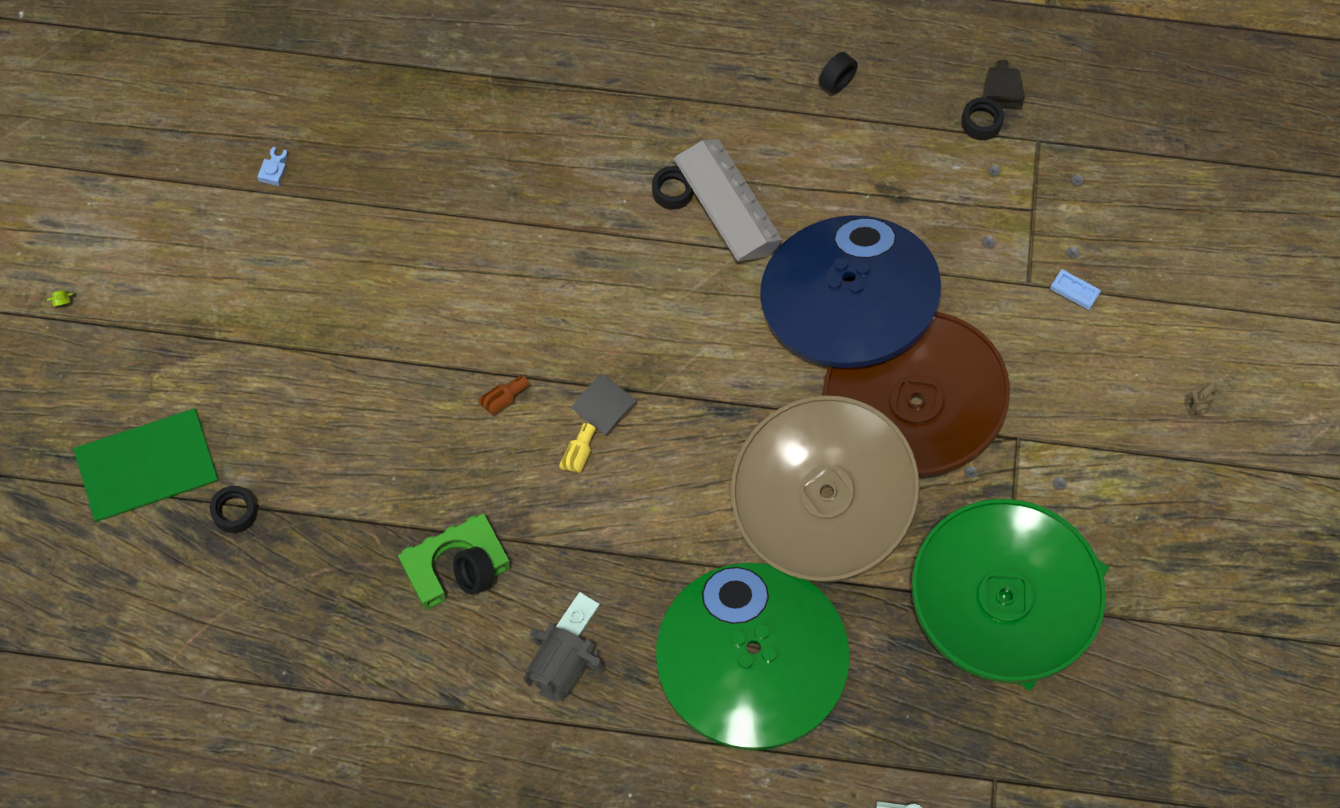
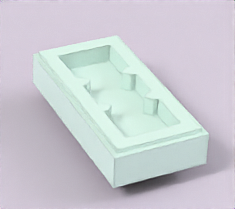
M579 592L556 627L565 629L580 637L599 609L600 604Z

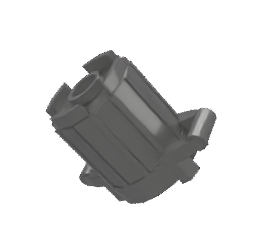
M552 623L545 633L537 629L530 631V636L534 643L541 647L526 669V675L523 679L529 687L534 682L540 689L539 694L555 702L560 699L562 702L565 697L567 698L585 668L596 673L603 672L604 667L600 659L596 657L598 651L595 650L593 652L595 645L587 639L584 641L565 629L554 627Z

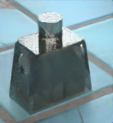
M998 60L996 67L988 69L982 97L995 100L1002 109L1021 110L1025 94L1020 71L1009 68L1007 60Z

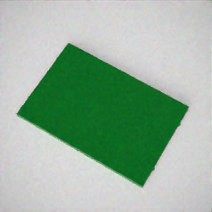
M195 408L73 448L95 522L218 482L214 463L212 462L201 428L202 424L199 422Z

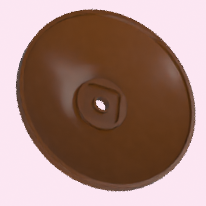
M937 312L934 321L926 333L913 346L896 357L864 367L837 368L828 366L824 381V396L851 398L872 406L883 413L898 427L906 438L914 454L919 477H928L947 473L966 465L991 445L1006 420L1010 401V382L1005 363L999 351L981 331L955 316ZM914 397L923 399V402L918 405L912 404L910 401Z

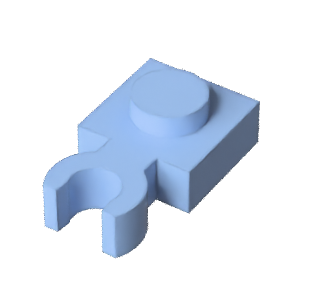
M276 147L271 149V160L264 159L257 176L259 182L280 186L286 171V164L284 162L288 159L287 150H283L282 155L276 156Z

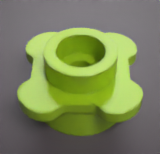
M65 289L52 292L53 297L46 298V301L51 300L53 306L67 304L71 302L69 296L73 295V292L66 293Z

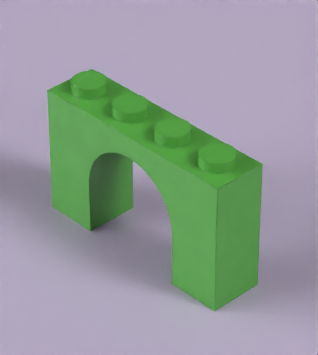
M484 514L480 516L474 515L459 526H451L438 536L426 538L420 545L405 548L398 555L400 565L424 611L446 601L445 593L434 573V565L439 556L450 549H469L475 546L482 548L492 562L494 577L510 570L509 559Z

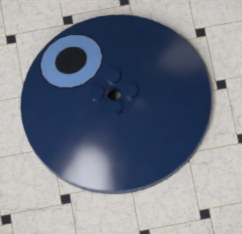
M857 215L834 217L803 228L788 238L776 250L769 260L762 277L760 289L761 305L766 323L773 335L794 354L824 366L837 368L864 367L896 357L913 346L926 333L936 317L941 301L940 272L929 248L906 228L877 217ZM846 277L855 278L852 282L844 281Z

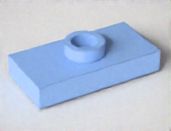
M1061 269L1050 287L1052 291L1087 310L1091 309L1101 292L1100 289Z

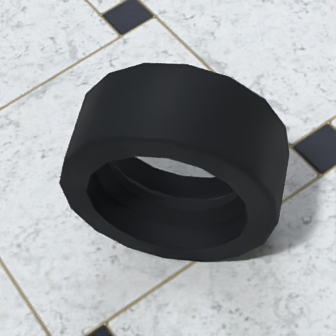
M844 51L839 52L822 70L819 84L832 94L840 92L853 78L858 62Z
M978 97L966 104L961 119L962 127L965 133L974 139L988 140L994 138L1002 127L1004 111L995 100ZM976 111H985L994 117L995 123L988 127H981L972 122L970 115Z
M666 166L660 169L654 175L652 181L653 198L663 208L670 210L680 209L686 206L692 199L693 189L678 166ZM676 179L685 184L686 190L681 195L668 196L660 191V185L666 180Z
M224 487L216 492L211 499L209 507L211 517L217 527L224 532H243L256 519L257 508L254 498L243 487ZM233 498L243 499L247 504V512L243 517L235 521H226L220 516L219 510L224 502Z
M477 546L457 552L453 561V569L460 588L470 595L490 589L494 582V568L487 553Z

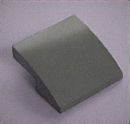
M601 374L571 406V409L604 435L608 436L620 419H624L637 403V400L604 374Z

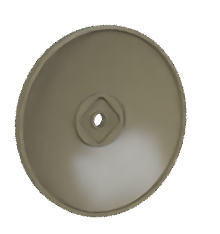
M814 396L800 399L779 408L766 417L744 442L734 465L731 482V501L737 525L755 553L767 564L785 574L810 582L823 583L837 582L860 576L872 570L892 555L907 536L913 524L920 494L917 463L906 438L898 427L872 406L840 396ZM832 487L834 489L833 495L830 498L822 497L821 492L823 488Z

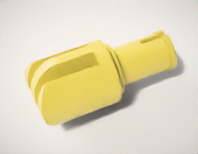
M589 423L582 424L577 438L570 441L559 465L560 469L578 473L582 472L591 452L589 443L596 431L593 425Z

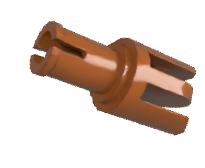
M520 374L507 385L500 383L481 396L478 399V403L494 416L512 404L514 396L528 388L529 383Z

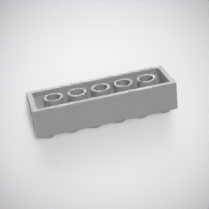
M702 140L677 155L674 161L736 260L744 261L770 257L783 239L720 140Z

